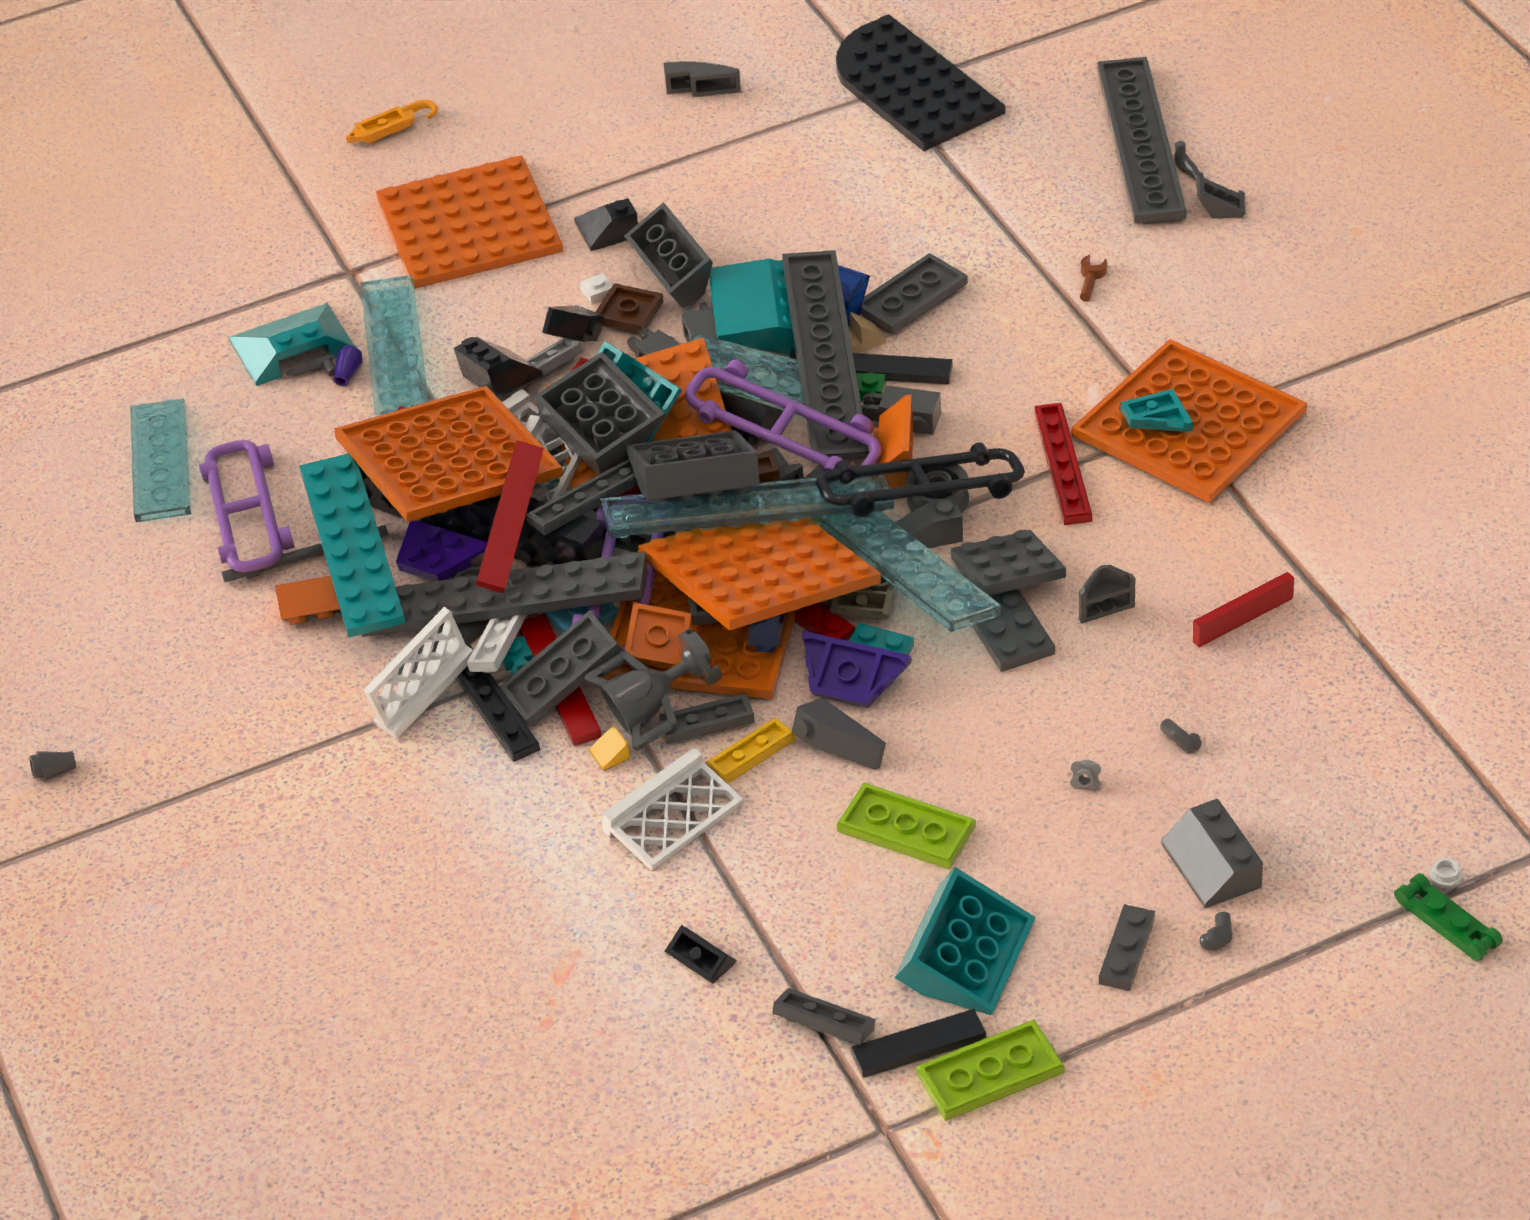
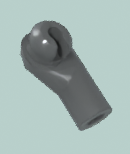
M1165 719L1161 722L1160 730L1184 752L1193 753L1194 749L1201 747L1202 741L1198 734L1191 733L1189 735L1171 719Z
M1219 912L1215 915V927L1200 936L1199 941L1204 950L1219 949L1231 942V915L1228 912Z

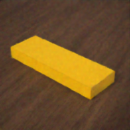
M775 717L706 761L705 764L729 784L794 742L795 734Z

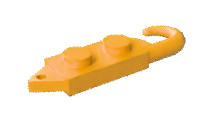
M418 100L355 123V128L346 136L347 143L365 141L366 144L376 142L383 137L410 127L415 120L414 112L429 108L432 111L427 114V118L434 117L438 112V106L431 100Z

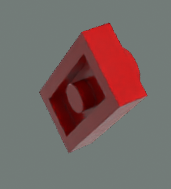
M821 602L803 607L795 612L794 622L808 632L848 641L855 631V626L841 616L831 613V610Z

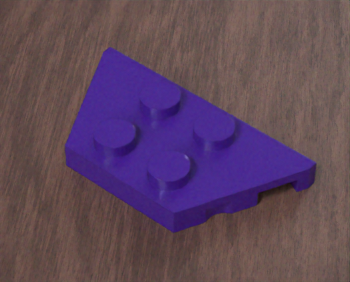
M417 520L410 521L396 559V564L400 571L431 581L447 580L455 573L472 566L470 560L485 552L487 542Z
M802 632V640L804 641L806 652V667L809 672V688L812 695L868 708L912 662L911 656L812 632Z

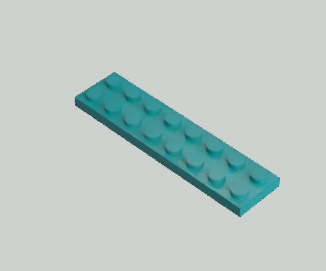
M349 454L299 465L348 638L406 623L359 465Z

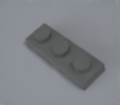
M746 693L673 711L677 726L666 733L665 738L669 744L755 722L754 713ZM665 713L659 715L660 723L667 719Z
M1124 904L1099 974L1100 985L1127 991L1131 990L1155 921V911Z
M787 988L773 1003L772 1014L781 1016L787 1021L797 1022L814 1028L818 1032L842 1038L848 1043L861 1045L875 1028L876 1019L790 988Z

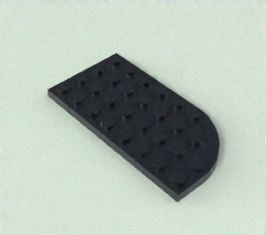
M890 14L855 29L842 41L838 48L836 70L842 85L924 152L1005 114V104Z

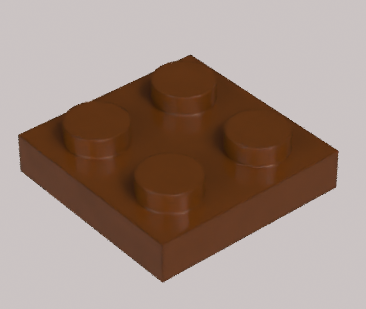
M614 283L596 310V313L604 315L602 326L640 334L641 330L648 327L663 304V293Z

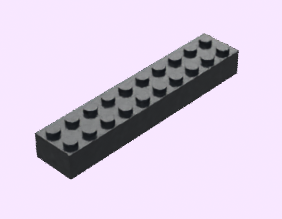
M359 466L371 507L403 518ZM501 495L480 500L471 505L453 508L444 513L426 516L417 521L488 542ZM530 497L526 514L546 504V502ZM525 515L514 558L537 567L597 559L601 557L604 544L602 522L581 515L547 535H543L527 523Z

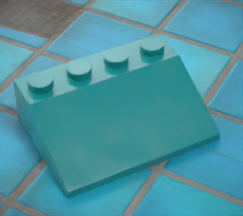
M762 259L712 267L709 281L717 340L790 355L791 349H795L782 260Z
M954 867L939 884L894 978L921 995L991 1015L1036 917L957 867Z

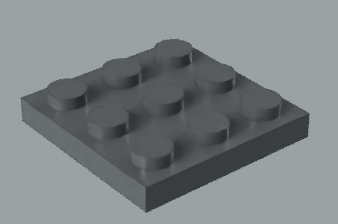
M1018 530L1014 534L992 536L988 540L976 543L966 542L961 546L951 548V559L985 597L1066 578V567L1031 530Z

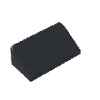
M682 924L664 951L711 983H715L737 961Z

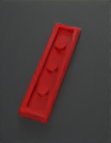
M1286 572L1193 620V643L1201 647L1292 600L1294 577L1289 572Z

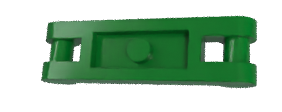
M1421 873L1413 876L1408 885H1401L1394 891L1396 900L1402 906L1475 961L1485 957L1488 949H1495L1503 942L1499 931L1492 927H1486L1433 887L1427 877ZM1419 894L1423 898L1418 899L1415 895Z

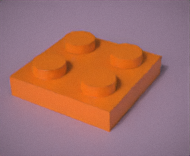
M633 602L625 651L642 664L672 668L681 661L683 649L678 635L689 628L692 613Z

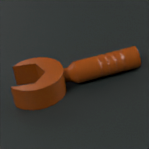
M1090 255L1082 258L1081 274L1085 277L1080 294L1082 301L1087 302L1090 300L1095 280L1106 275V258L1101 265L1093 266L1090 264Z

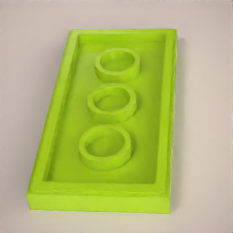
M863 783L836 825L837 832L950 870L975 829L976 819Z
M1034 1019L916 1066L918 1078L945 1121L1065 1073L1064 1064Z

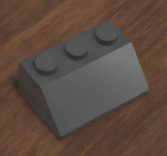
M1218 798L1190 808L1161 839V845L1204 908L1262 888L1263 862Z

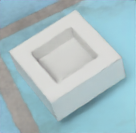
M603 273L579 282L580 290L591 304L604 300L613 286Z

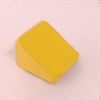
M615 726L609 729L589 749L590 754L603 771L630 759L628 743Z

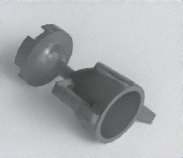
M691 628L678 635L683 649L681 661L667 671L662 672L649 669L627 651H622L584 676L587 684L600 689L615 718L629 735H632V745L635 751L654 742L677 726V721L668 698L672 681L687 672L700 676L709 686L722 679V673L718 664L714 667L710 666L712 659L709 655L711 653L709 648L696 631L692 632ZM625 663L634 669L633 671L615 676L610 680L602 678ZM663 705L667 719L641 735V728L648 723Z

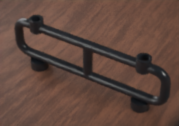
M978 442L971 446L969 452L852 467L848 461L841 460L836 463L833 470L821 473L816 480V484L822 498L826 502L837 506L850 505L857 517H867L875 509L874 502L987 487L994 498L1002 499L1011 493V483L1018 482L1023 478L1025 470L1014 452L1002 448L987 449L985 444ZM1001 459L1007 461L1013 471L931 483L923 469L976 462L979 466H984L990 460ZM911 471L919 485L839 495L832 492L828 482L840 480L841 483L848 484L859 477Z

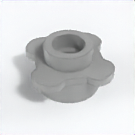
M1091 760L1075 761L1071 764L1070 769L1073 772V778H1071L1070 784L1073 788H1090L1093 791L1100 788L1101 782L1098 780V776L1101 772V767L1099 764Z

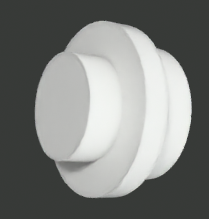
M1442 858L1437 860L1431 867L1429 876L1436 886L1453 888L1461 882L1462 870L1456 861Z

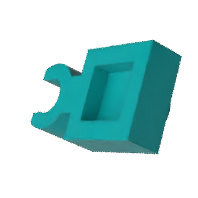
M524 636L514 639L502 661L506 671L512 670V675L533 659Z

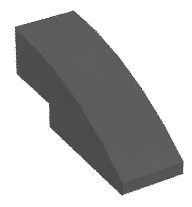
M679 61L663 63L667 94L692 92V97L741 92L740 71L737 68L706 62Z

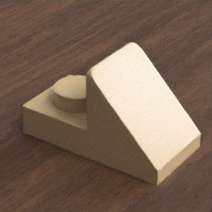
M849 312V334L853 353H860L887 343L886 337L874 323Z

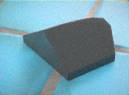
M1198 173L1197 197L1212 218L1243 217L1245 215V193L1243 191L1235 192L1204 178L1203 173Z
M1101 565L1096 568L1079 591V621L1081 624L1135 607L1136 578L1134 575L1112 565Z

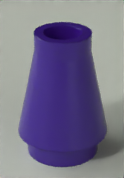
M346 345L337 352L335 374L333 377V381L337 385L347 386L352 376L363 363L362 352L358 348Z

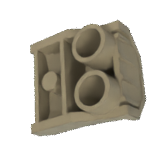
M884 566L876 567L875 569L881 573V583L832 598L831 613L845 617L866 619L889 618L895 587L899 580L898 571L891 572L889 568Z

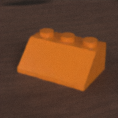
M905 395L879 416V427L873 428V436L881 444L882 450L876 464L913 459L912 395ZM910 471L871 476V482H876L877 490L906 486V478Z
M331 576L275 585L281 620L288 619L289 625L306 622L305 616L314 614L317 615V619L334 617V611L340 610Z

